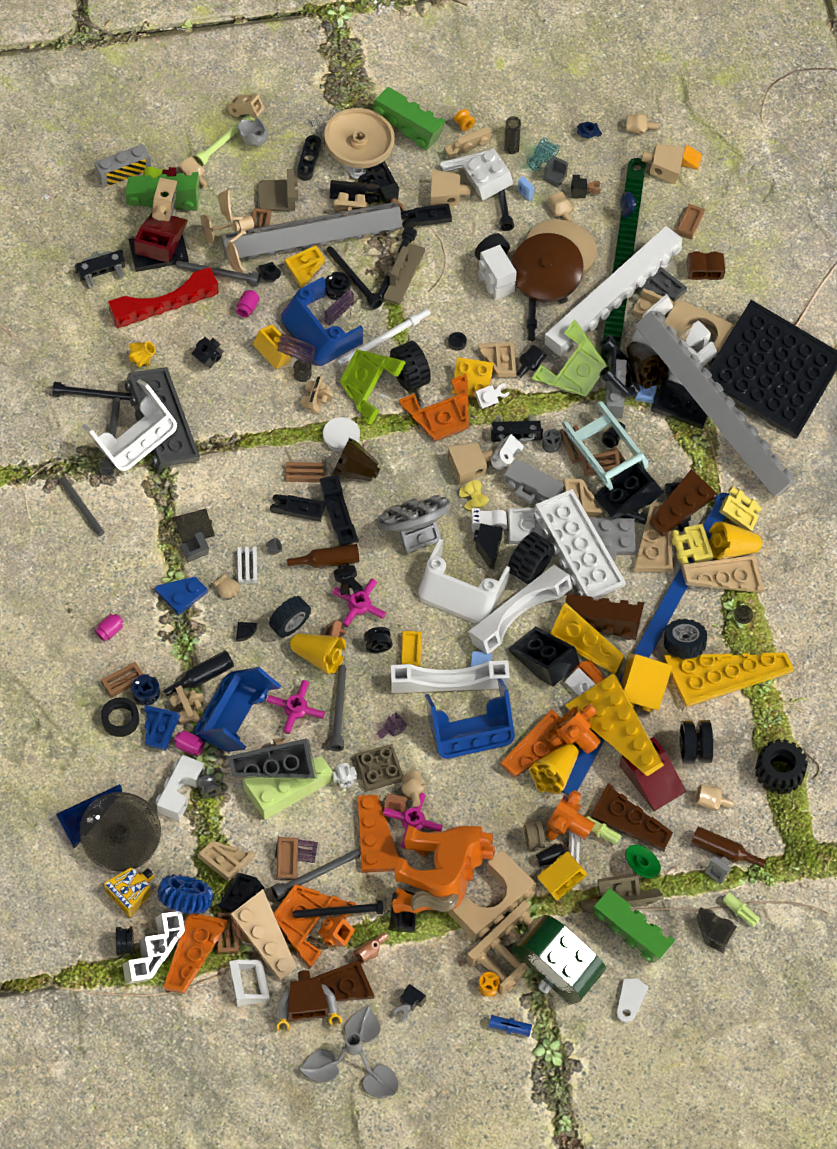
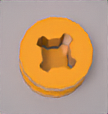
M467 109L460 110L454 116V122L459 124L462 131H468L476 122L475 118L470 116Z
M493 972L483 973L480 976L478 985L480 993L486 997L496 995L499 990V977Z

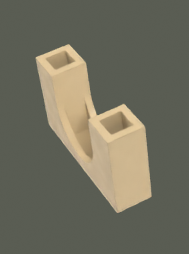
M678 299L665 322L677 331L676 335L680 338L684 331L692 328V325L699 320L714 336L716 340L714 346L719 353L736 324L725 321L719 316H714L704 309H699L688 302ZM715 356L711 361H709L707 364L711 365V364L713 363L714 359L716 358V356Z
M503 850L495 855L493 860L488 861L487 871L503 886L506 893L504 900L494 907L484 908L474 904L465 895L457 908L447 912L475 942L479 938H485L494 925L498 926L508 913L515 910L524 900L528 901L535 894L536 883Z

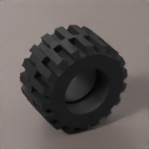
M412 340L391 349V358L406 362L399 376H396L406 391H412L430 383L431 373L428 361L422 349L415 341Z
M531 532L522 539L511 555L508 567H510L509 573L524 583L530 584L546 569L553 556L554 544L536 532Z
M780 739L775 740V743L770 741L767 746L764 745L756 762L755 775L758 777V782L760 784L763 783V788H770L772 793L778 791V794H783L784 791L788 794L791 793L792 789L794 791L798 789V786L803 782L808 765L807 756L805 753H802L803 749L801 747L797 748L796 743L792 742L790 744L785 739L784 742H781ZM775 761L785 762L790 766L791 771L779 772L772 767L771 763Z

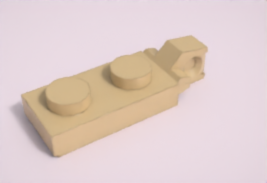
M485 127L460 137L456 142L445 146L444 151L448 158H452L461 152H468L476 146H483L490 141L491 130L489 127Z

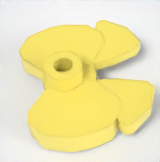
M478 480L468 482L459 491L461 498L470 496L472 498L464 505L468 511H472V508L484 507L489 500L486 495L481 493L482 483Z

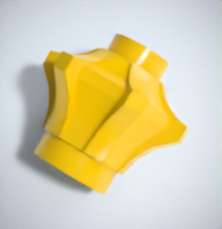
M139 341L137 343L131 342L128 345L130 348L129 360L134 364L136 363L139 368L142 365L149 366L150 359L156 352L155 346L150 341L145 343Z

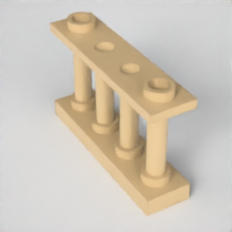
M525 900L467 954V962L472 967L477 962L479 964L482 963L490 972L495 973L499 977V980L502 982L499 989L501 994L506 990L511 991L516 986V981L529 969L524 962L519 961L501 944V940L505 936H510L515 941L518 940L521 936L515 930V926L518 923H525L529 926L533 921L529 914L531 905ZM491 949H496L516 968L510 976L504 974L487 958V953Z

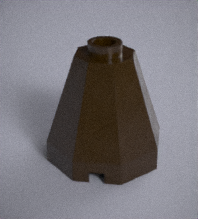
M349 438L332 474H338V477L371 481L372 477L376 479L381 468L377 467L379 462L356 440Z

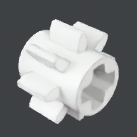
M348 763L337 765L335 771H333L334 784L339 783L341 788L352 786L354 780L357 779L355 767L350 768Z

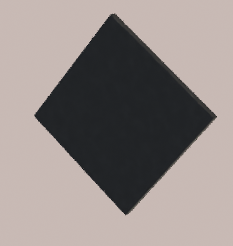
M750 300L708 370L712 374L711 378L714 382H718L724 389L723 393L731 397L735 403L797 439L837 371V350L762 305Z

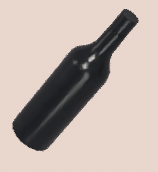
M224 650L187 670L181 680L164 689V693L168 697L177 692L176 688L180 685L182 688H196L233 668L234 663L228 652Z

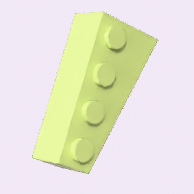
M322 756L313 758L318 779L256 777L243 779L244 791L264 820L333 781V771Z

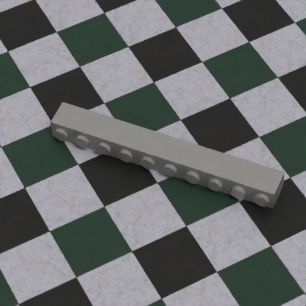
M397 202L254 228L247 230L246 234L239 237L233 243L237 248L239 258H254L258 254L265 253L270 255L279 250L291 251L295 247L307 248L311 244L316 243L323 245L331 240L343 241L347 237L360 238L363 234L368 233L376 235L384 230L396 231L402 227L400 206ZM233 232L221 235L224 255L226 259V247H228V241H230L240 232Z

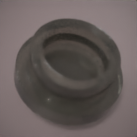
M741 605L735 609L734 618L741 624H747L753 619V611L749 606Z

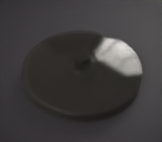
M126 792L106 794L91 803L82 816L80 841L83 850L95 864L107 870L125 871L129 868L136 869L149 861L159 846L161 837L159 817L154 808L137 795Z

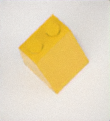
M631 652L628 653L621 686L632 707H634V704L642 706V710L651 713L653 709L659 711L672 665Z

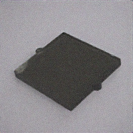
M206 508L174 517L177 526L176 532L179 533L182 544L193 540L194 534L202 532L205 539L215 536L211 525L212 520L209 519Z

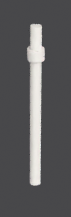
M426 308L418 314L409 316L408 320L359 347L358 350L369 351L408 327H414L420 323V320L431 315L429 309ZM356 350L337 360V365L341 367L350 362Z

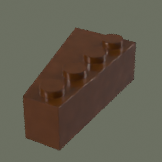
M567 594L565 603L598 632L609 636H620L626 640L637 639L644 602H637V605L629 604L628 600H620V603L611 602L609 598H602L596 601L591 596Z

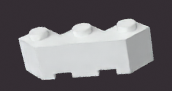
M182 912L162 913L155 917L158 935L147 936L139 940L142 958L129 960L123 964L126 985L146 982L153 978L159 966L185 931Z

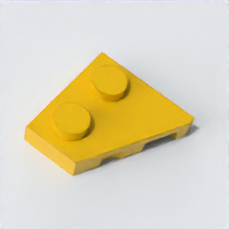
M316 245L285 259V265L300 288H303L325 263V258Z

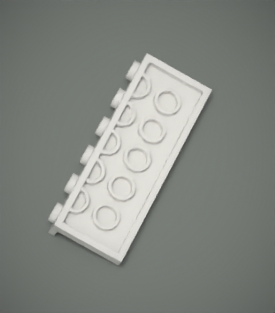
M573 489L535 505L533 517L537 523H540L543 536L554 544L553 553L559 557L561 568L569 574L572 586H575L577 589V595L591 596L593 599H596L625 586V580Z

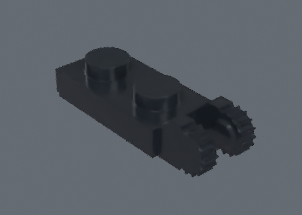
M331 180L330 199H337L339 193L342 192L349 194L348 201H355L357 194L365 195L366 202L379 201V195L373 193L366 194V192L380 191L378 184L370 183L366 185V183Z
M449 204L417 207L401 212V218L407 219L402 222L404 228L452 222Z
M275 494L272 500L283 505L272 504L270 506L271 512L321 522L325 502L292 495Z

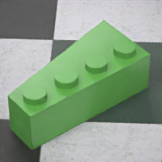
M387 87L375 99L372 108L387 119L392 126L399 129L404 136L409 137L418 147L423 148L425 151L439 139L446 121L443 118H435L434 113L429 110L423 111L416 102H408L404 95L390 87Z
M192 172V175L187 176L184 173H177L173 177H168L167 174H160L157 178H153L151 175L128 177L126 188L127 205L149 206L153 208L154 195L159 179L165 178L178 181L175 209L198 210L200 197L198 172ZM167 192L163 193L164 197L169 195Z
M609 888L592 907L593 915L601 922L603 920L606 921L613 933L616 935L621 934L625 938L624 942L632 949L636 947L641 952L640 956L644 960L656 962L674 943L675 939L671 936L668 938L663 936L660 927L656 924H648L645 915L637 910H630L632 906Z

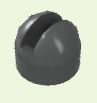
M273 538L267 542L266 547H269L267 551L270 554L282 552V545L278 538Z

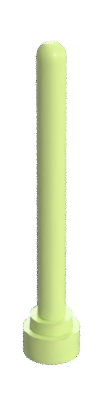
M248 114L243 119L251 121L254 118ZM238 123L207 150L196 153L193 156L195 161L202 167L206 165L210 158L209 156L239 132L237 129Z

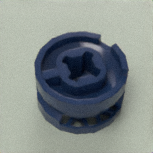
M143 674L134 679L132 683L134 700L144 706L154 704L160 697L158 680L155 677L149 676V674Z

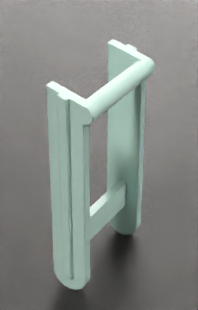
M600 400L597 402V406L603 414L602 417L576 432L567 421L562 422V425L567 435L609 490H612L613 486L610 478L638 462L646 470L648 469L647 464L649 462L606 405ZM611 425L634 456L605 472L582 441Z

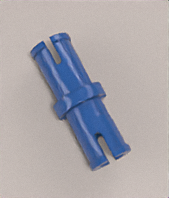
M491 1015L489 1028L507 1031V1034L512 1032L530 1037L532 1024L515 1021L512 1017L507 1019Z

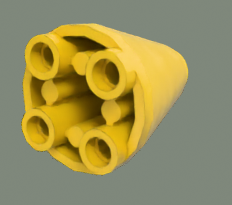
M564 744L531 765L529 773L536 783L535 786L538 791L542 793L546 791L552 794H560L563 791L579 754V750L574 744Z

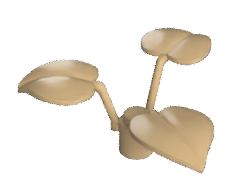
M230 189L219 193L218 202L221 213L225 216L226 220L229 223L232 220L235 221L231 224L212 227L208 215L203 214L200 219L204 235L210 244L215 241L213 233L215 230L233 227L236 232H240L228 241L226 255L231 268L236 272L242 273L245 270L241 265L237 248L233 242L246 234L247 230L254 229V221L251 215L232 217Z

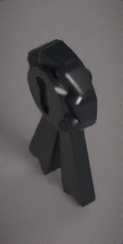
M345 564L338 566V569L334 571L335 581L341 583V595L350 594V588L354 594L358 593V591H363V587L354 579L357 576L354 565Z

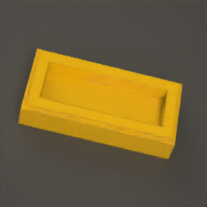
M402 631L401 665L411 664L420 667L421 631Z

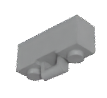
M616 359V377L625 385L627 360ZM607 381L604 405H606L615 418L622 419L625 396L610 381Z
M515 458L504 474L503 483L510 490H517L515 496L529 504H532L535 499L540 503L563 493L564 490L563 483Z

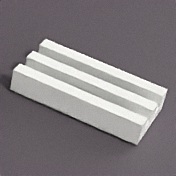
M238 547V584L257 583V547H253V549H249V547L241 549V547ZM242 554H245L246 579H242ZM249 554H253V579H250Z

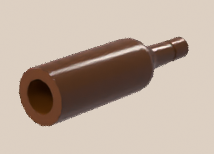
M357 544L314 549L305 556L287 559V566L306 564L313 568L359 563Z
M699 826L691 841V845L717 856H724L732 862L747 861L764 868L766 860L748 853L742 844Z

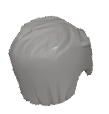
M255 118V121L243 119L238 123L237 129L245 144L260 146L267 141L269 133L259 118Z

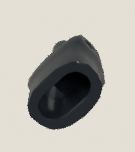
M532 345L520 356L519 362L522 366L516 374L522 378L527 370L536 371L547 355L541 349Z

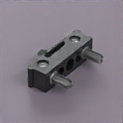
M123 251L93 252V256L75 264V273H78L80 281H87L89 288L95 286L93 277L115 270L119 278H121V275L124 278L125 275L122 268H125Z
M530 414L528 415V421L503 422L502 416L500 415L499 417L497 415L496 422H492L491 441H502L510 434L519 442L542 440L543 428H541V421H535L533 414L531 421Z

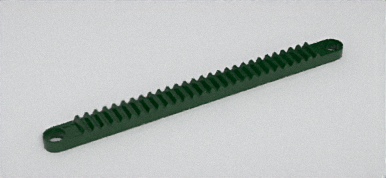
M633 158L628 163L624 193L631 192L636 199L634 212L627 218L622 216L623 211H621L613 273L630 259L634 253L646 163L641 161L640 158ZM638 165L641 169L634 170L632 166ZM627 298L622 301L619 308H614L605 321L603 339L611 335L616 340L615 345L619 349ZM602 348L601 356L607 364L608 359L605 358V355L609 354V351H605Z

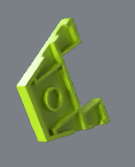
M573 320L564 334L579 344L575 352L558 375L542 364L532 379L587 397L601 378L599 376L600 372L608 365L578 322Z
M356 349L339 381L349 397L356 403L358 411L365 417V422L372 425L380 411L367 401L384 369L394 376H399L406 362Z

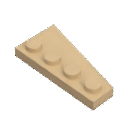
M262 889L232 912L230 916L280 981L297 967Z

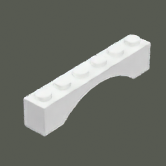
M555 565L550 567L469 630L472 644L488 655L502 644L508 627L518 616L538 604L559 599L570 591L573 586L569 574Z
M508 660L488 661L473 667L453 670L426 669L411 664L391 665L390 673L391 693L499 689L497 681L499 678L503 680L508 689L510 680Z

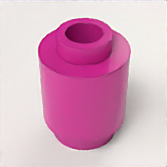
M245 290L236 305L238 315L248 318L253 314L260 300L255 291Z
M110 613L96 626L97 628L94 632L102 641L110 640L123 628V620L119 615Z
M183 730L181 733L178 732L174 739V743H176L175 748L192 756H199L205 745V742L200 737L186 730Z

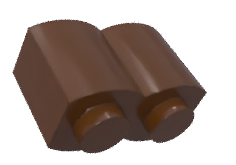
M699 251L688 253L686 260L688 279H724L725 262L723 253L716 251L706 254Z

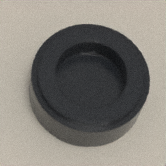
M454 332L449 336L448 345L451 349L460 351L466 347L467 338L463 333Z

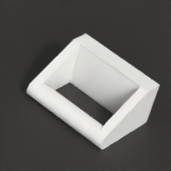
M698 320L692 325L686 343L698 353L709 343L711 332Z
M262 960L229 961L237 1007L270 1000ZM256 969L260 994H244L240 975L241 970Z

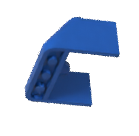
M324 277L299 289L281 313V323L316 366H323L363 344V327L361 325L347 333L338 326H332L325 330L307 307V305L325 296Z
M260 667L228 673L223 678L194 728L193 734L200 737L202 741L227 752L245 750L247 746L240 741V736L236 734L252 705L265 701L267 692L280 689L281 685Z
M501 678L497 679L500 697L492 698L487 702V714L449 722L448 715L442 710L436 711L429 694L425 695L429 724L437 751L442 758L448 759L503 747L514 741L515 733L509 691Z

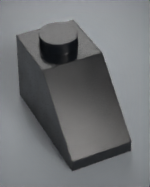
M481 523L479 530H475L473 541H476V550L488 567L494 570L502 540L503 528Z

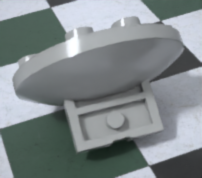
M434 495L429 499L420 501L411 499L406 501V505H394L389 508V512L379 515L377 525L383 531L399 532L405 552L410 553L423 546L437 543L441 539L436 521L451 509V503L449 499L440 495Z

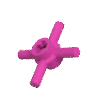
M370 579L363 591H358V593H353L352 595H341L340 589L334 588L332 594L348 601L350 611L342 622L344 627L348 628L356 615H363L366 612L381 619L385 618L386 612L371 605L369 594L377 584L376 580Z
M302 680L297 695H292L287 700L271 695L267 698V703L284 707L285 713L288 715L283 728V733L290 734L295 719H300L305 714L323 719L325 716L324 711L308 707L304 699L309 686V682L306 680Z
M423 792L419 794L420 805L417 807L414 806L404 813L390 808H385L383 815L401 820L402 826L406 829L400 845L405 848L404 838L408 825L415 827L417 830L426 828L433 831H442L443 825L425 820V816L421 812L426 796Z

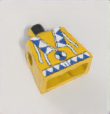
M129 868L106 881L104 889L110 898L131 918L150 897L151 887L148 883L155 876L149 868L145 869L141 874H138L133 868Z

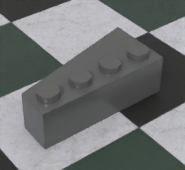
M307 738L228 756L231 774L234 777L318 779L310 741Z

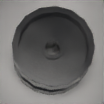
M692 720L681 721L679 744L683 764H693L696 761V757H698L700 763H712L713 731L710 720H699L696 728Z

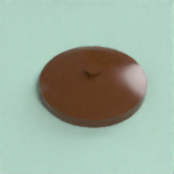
M555 233L537 234L526 239L516 249L511 262L516 270V287L528 298L540 302H554L569 296L580 284L584 271L583 258L578 247L567 237Z

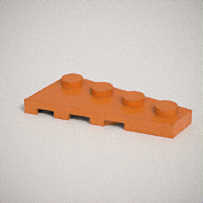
M551 709L500 763V766L515 778L527 771L538 759L567 744L563 739V743L559 746H554L549 740L556 732L555 724L561 717Z
M378 795L358 796L362 873L395 871L399 857L385 815H383L384 812Z
M194 913L187 915L184 924L185 931L179 939L163 986L165 990L185 994L228 924L226 919Z

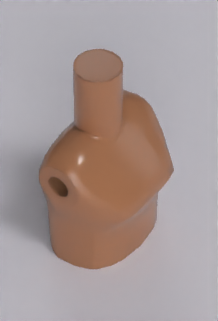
M383 932L375 939L366 941L352 952L353 957L359 960L360 964L369 959L376 958L380 944L389 938L388 935Z

